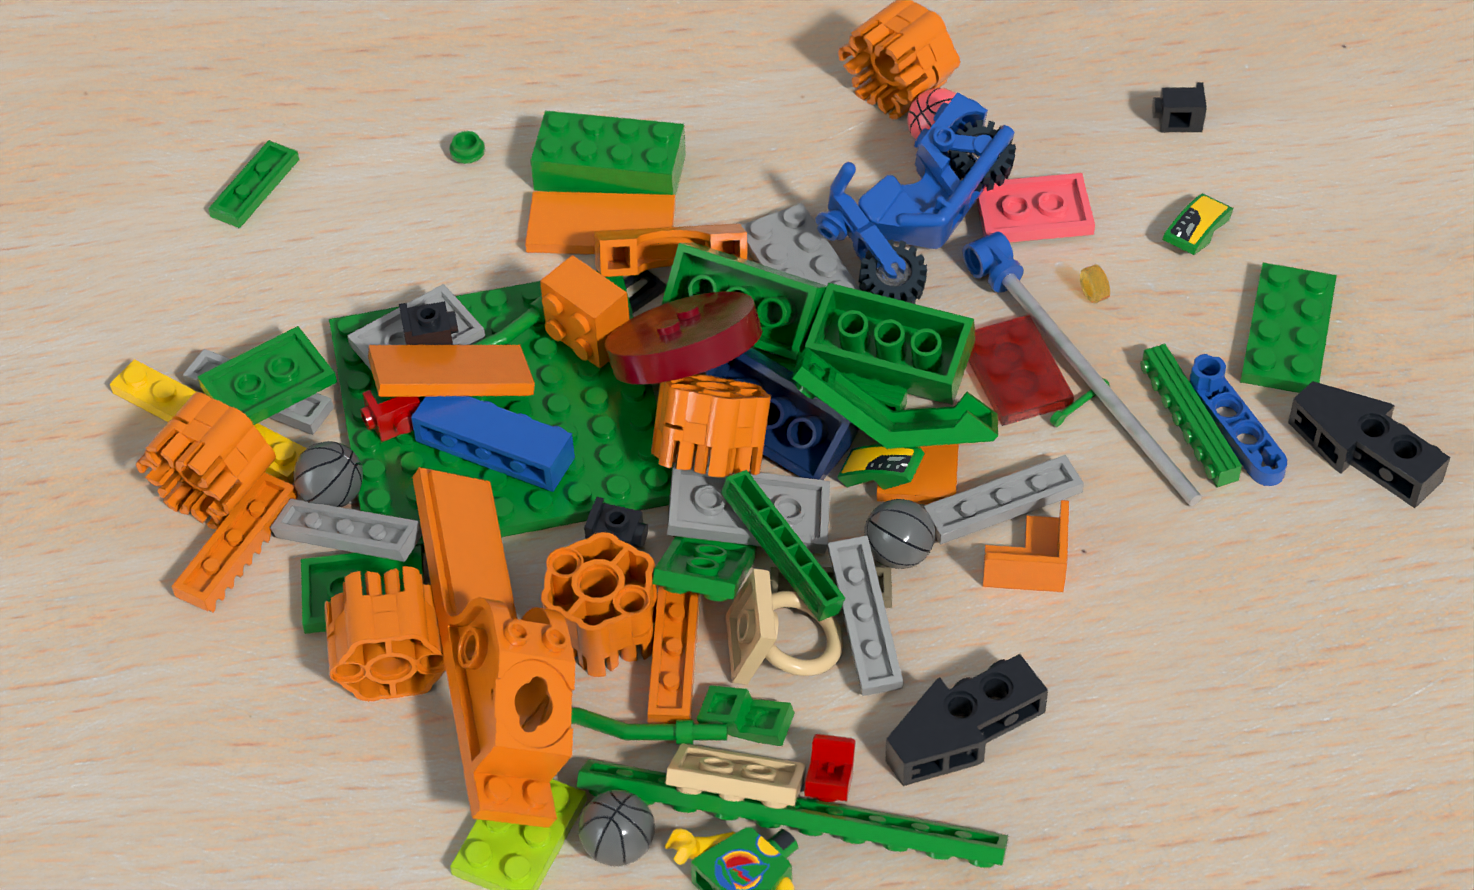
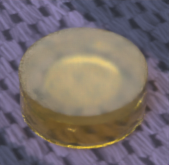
M1097 264L1083 268L1080 273V284L1086 298L1094 304L1107 300L1110 297V285L1103 269Z

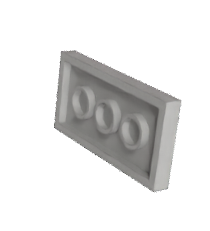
M803 203L741 225L747 232V252L755 263L826 286L829 282L861 290L828 240L818 232V225Z
M677 462L673 463L667 535L761 546L721 494L726 477L728 476H708L709 466H707L706 474L694 472L695 464H693L691 470L676 469ZM761 472L758 475L751 474L811 553L825 554L828 546L830 481Z

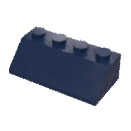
M752 347L735 359L710 369L706 373V375L759 385L767 394L771 395L763 455L801 478L824 480L849 450L859 431L857 426L815 396L814 399H811L801 393L795 386L796 381L792 379V371Z

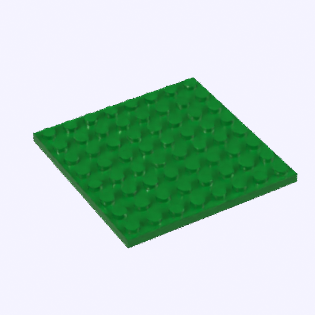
M623 276L605 277L627 292ZM540 281L455 297L484 328L485 337L487 338L500 332L528 311V305L542 296ZM628 297L629 315L634 317ZM399 307L329 319L350 449L359 457L363 468V481L358 493L361 511L415 520L420 523L412 478L419 467L490 481L501 538L585 522L588 519L596 497L604 498V503L639 511L669 505L673 464L671 468L658 464L659 458L651 454L657 410L652 385L629 384L619 381L614 376L610 361L601 368H598L590 361L580 359L572 348L562 341H555L550 337L545 329V321L543 323L536 322L508 344L521 346L535 382L534 394L531 396L469 397L480 401L492 402L505 410L516 414H525L533 420L550 426H559L572 433L575 459L553 492L419 443L415 439L414 430L381 442L375 429L368 430L362 419L360 409L365 407L362 393L370 390L377 404L395 397H380L378 395L373 373L349 345L348 335ZM423 535L415 545H421L422 553L425 552Z

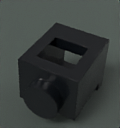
M1196 82V87H1162L1160 97H1153L1152 115L1153 118H1159L1160 133L1203 132L1207 109L1203 82Z
M445 301L407 308V303L399 304L406 345H453L451 334L459 333L455 310L447 311Z
M596 497L584 526L585 539L596 533L607 532L637 549V547L645 545L648 535V524L643 523L642 511L604 503V498Z

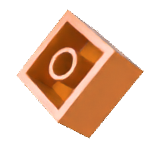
M572 255L540 280L545 329L555 341H562L572 348L580 359L588 360L598 368H601L609 362L605 349L607 337L617 327L629 321L627 292Z

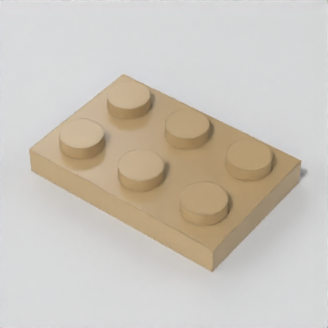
M681 744L667 768L665 785L676 786L679 792L685 794H700L702 791L719 793L720 798L728 801H743L745 798L761 800L764 806L781 809L786 808L787 805L795 806L804 782L806 764Z

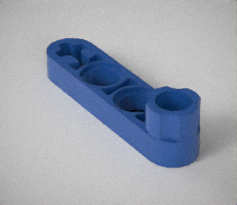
M1208 354L1199 355L1194 359V365L1189 378L1190 384L1251 478L1263 486L1279 484L1284 479L1286 473V455L1224 377L1226 371L1224 360ZM1219 407H1230L1236 411V415L1224 417L1217 413L1216 409ZM1244 433L1251 434L1257 439V442L1254 444H1244L1238 440L1237 436Z

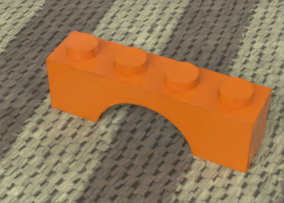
M739 223L594 231L595 268L604 277L638 275L645 270L672 266L679 243L694 242L747 260V232Z

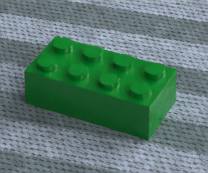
M545 110L531 157L534 191L662 194L676 196L686 156L684 124Z
M694 242L679 243L661 305L682 298L713 292H740L747 294L754 300L762 327V335L753 347L797 361V358L805 349V344L827 286Z
M828 282L805 348L807 347L840 372L853 373L859 377L876 379L879 382L890 385H899L907 389V394L953 405L975 342V325L973 318Z

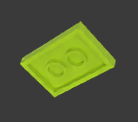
M552 779L550 786L557 819L549 828L477 819L450 866L452 875L489 890H538L587 801L586 792Z

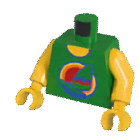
M745 827L737 833L728 832L706 837H694L687 830L676 829L672 832L664 846L667 850H677L674 860L679 865L684 864L688 858L693 859L690 862L692 883L699 890H794L792 865L787 858L798 849V843L785 829H780L767 841L750 827Z

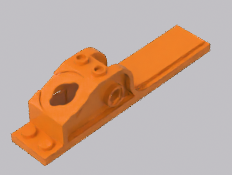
M419 467L412 478L472 819L549 828L557 819L550 781L572 757L573 746L571 715L572 691L575 690L576 662L567 622L559 611L539 607L528 610L520 620L517 618L490 481Z

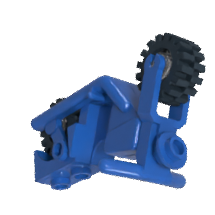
M957 92L949 104L944 102L935 114V123L929 130L924 128L914 144V147L918 149L915 160L916 172L922 178L916 183L902 185L895 176L887 175L862 195L857 205L851 196L844 193L856 172V167L852 162H846L840 168L830 186L829 211L818 213L815 221L818 225V232L824 238L830 241L835 239L844 240L848 235L852 240L855 253L861 261L858 280L861 291L915 304L916 299L920 300L927 278V264L923 265L925 258L922 254L916 256L917 248L914 246L928 249L941 248L986 188L987 191L993 190L995 183L1000 187L1004 184L1005 178L1008 179L1016 156V145L1012 144L1014 131L1007 125H1000L995 130V122L992 121L988 122L987 127L984 126L988 110L977 101ZM894 241L899 242V247L894 246ZM906 244L912 245L909 250L905 249Z

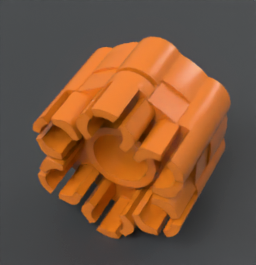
M913 0L893 1L853 30L850 41L838 51L840 61H844L850 55L854 57L843 66L848 73L852 75L857 74L852 78L853 87L857 88L860 86L854 91L856 96L863 101L867 99L868 104L874 105L877 103L884 114H887L896 107L889 114V118L893 120L899 119L908 112L912 102L919 94L944 85L947 82V78L960 65L959 55L954 48L942 18L934 11L928 10Z
M704 374L662 382L659 388L651 454L659 458V465L667 468L672 467V462H676L677 456L676 469L691 470L696 451L694 472L706 474L708 457H710L708 476L725 477L744 470L748 472L751 470L750 474L758 475L761 470L771 395L767 394L761 386L753 383Z
M195 392L145 448L147 450L136 462V467L140 473H144L149 467L152 468L145 478L151 484L160 486L157 491L160 497L164 498L163 502L175 512L179 510L181 514L186 515L191 512L193 517L202 524L211 516L212 518L207 523V526L211 529H218L235 506L274 462L276 454L254 427L252 421L242 411L212 399L206 394Z
M607 532L596 533L588 539H583L567 547H561L552 551L546 561L547 571L544 578V589L541 594L542 608L559 611L564 616L569 629L574 658L578 656L579 664L583 670L587 669L588 675L593 677L606 676L605 658L607 669L612 672L619 665L618 651L624 661H637L636 645L639 644L641 646L642 658L645 660L653 653V623L656 620L657 586L652 584L655 569L653 558L648 553L637 550L632 545L619 540L615 535Z
M403 567L405 591L402 592L400 591L399 571L396 568L387 571L384 574L386 595H382L380 574L366 572L367 595H362L360 571L350 573L345 577V582H343V593L331 597V602H325L330 678L340 683L359 700L378 701L381 699L426 694L431 690L432 685L440 679L443 672L446 671L432 587L428 584L423 585L422 575L419 574V570L416 568Z

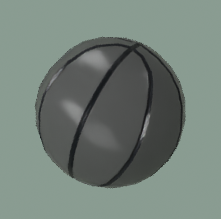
M334 441L315 443L298 457L294 468V485L300 497L308 503L342 508L348 505L361 489L363 481L362 464L354 451L344 444Z
M904 499L888 500L877 506L868 516L864 536H868L872 556L881 565L893 569L912 568L925 560L932 550L935 540L934 523L926 510L916 502Z
M608 790L595 796L584 807L578 823V835L585 851L594 860L608 866H625L637 861L649 850L655 834V821L648 805L634 793L625 790Z

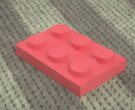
M1082 173L1006 179L1000 187L995 183L993 190L987 191L985 188L976 200L984 237L996 231L1002 232L1009 242L1094 235L1095 222Z

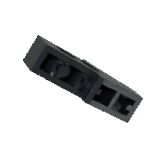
M1314 381L1293 398L1288 423L1337 472L1342 474L1351 465L1413 508H1416L1443 482L1451 458L1437 446L1428 443L1410 431L1405 425L1393 420L1392 414L1395 405L1392 403Z
M1021 654L1008 660L1001 659L993 663L987 671L973 678L966 677L959 680L951 689L946 686L941 678H938L886 738L885 761L903 786L977 766L984 762L986 743L1045 713L1048 689ZM989 697H999L1001 699L994 700ZM954 715H964V716H966V717H965V718H957V717H954Z

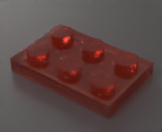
M1030 315L975 329V342L968 362L992 408L998 414V419L1002 426L1064 409L1074 402V395Z

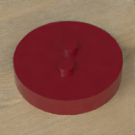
M713 292L675 300L629 319V321L611 332L605 341V349L614 376L619 381L629 384H655L690 377L735 359L757 343L762 335V327L751 296L740 292Z

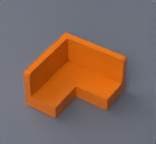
M1061 500L1059 518L1027 516L1025 548L985 545L983 587L1064 592L1068 558V500Z

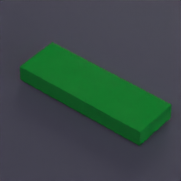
M268 140L208 208L210 217L240 229L300 160L298 151Z

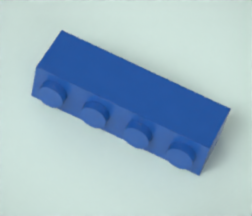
M426 396L411 417L417 442L552 492L575 459L572 433L559 426H550L533 420L525 414H516L505 410L489 401H480L469 396Z

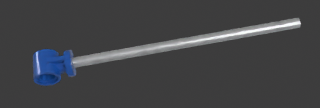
M996 231L964 245L963 259L969 272L978 279L989 274L988 283L995 292L1002 293L1008 290L1184 500L1190 506L1196 505L1201 500L1202 495L1020 282L1024 269L1017 260L1013 259V250L1006 236L1002 232Z

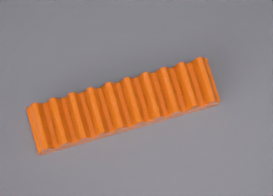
M264 472L174 582L172 589L175 597L205 611L214 613L217 599L221 601L225 599V589L227 587L230 589L234 587V578L236 576L240 578L243 576L244 565L250 566L253 554L261 553L262 542L268 543L270 541L272 531L270 527L290 499L297 500L298 494L295 485Z
M658 585L647 713L648 724H676L677 719H691L700 593L687 591L686 593L676 594L664 590V586Z

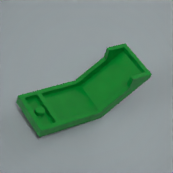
M807 347L797 358L792 377L796 381V388L811 399H814L815 396L887 449L992 442L998 437V414L968 391L952 407L892 411Z

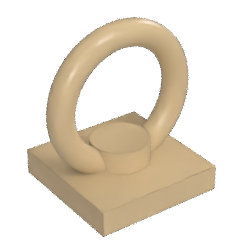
M753 569L726 613L732 683L748 685L764 658L778 669L793 675L815 676L828 671L837 663L843 649V635L835 616L819 622L827 638V647L821 656L810 660H802L787 655L774 644L777 640L779 627L778 615L774 610L792 607L808 613L815 619L816 617L797 592L780 591L772 593L769 571Z

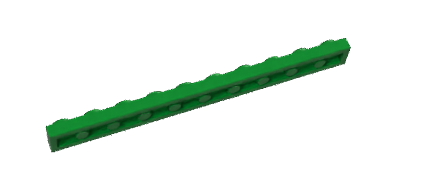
M588 759L578 771L576 788L587 789L589 794L593 796L608 790H625L637 795L647 805H652L655 802L672 805V809L678 812L693 813L697 810L712 812L714 817L728 821L737 820L740 817L755 820L757 825L765 828H779L781 825L798 828V832L808 836H820L823 833L840 836L842 841L851 844H862L866 841L883 844L885 849L895 852H905L908 849L925 851L927 856L938 860H948L952 856L968 859L970 864L977 867L991 868L994 865L1003 866L1009 835L801 797L797 798L795 806L787 805L786 808L777 809L764 806L761 800L745 798L743 801H728L720 798L719 793L702 791L700 794H685L679 792L676 786L665 785L667 773Z

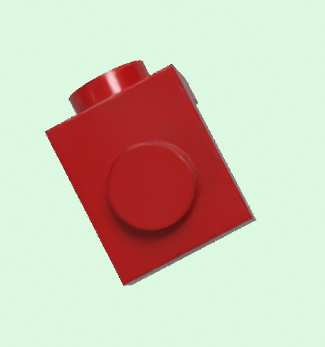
M370 390L362 393L365 407L360 409L362 419L368 430L375 429L381 442L414 430L411 417L420 405L418 397H395L377 404Z
M815 734L813 736L811 761L805 781L804 796L814 797L824 802H847L853 777L855 739Z

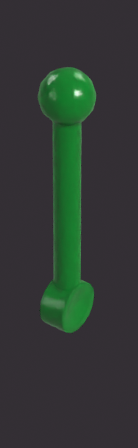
M1102 378V379L1108 384V386L1110 387V384H1109L1108 380ZM1090 389L1064 410L1056 411L1051 416L1050 423L1058 427L1067 416L1096 394Z

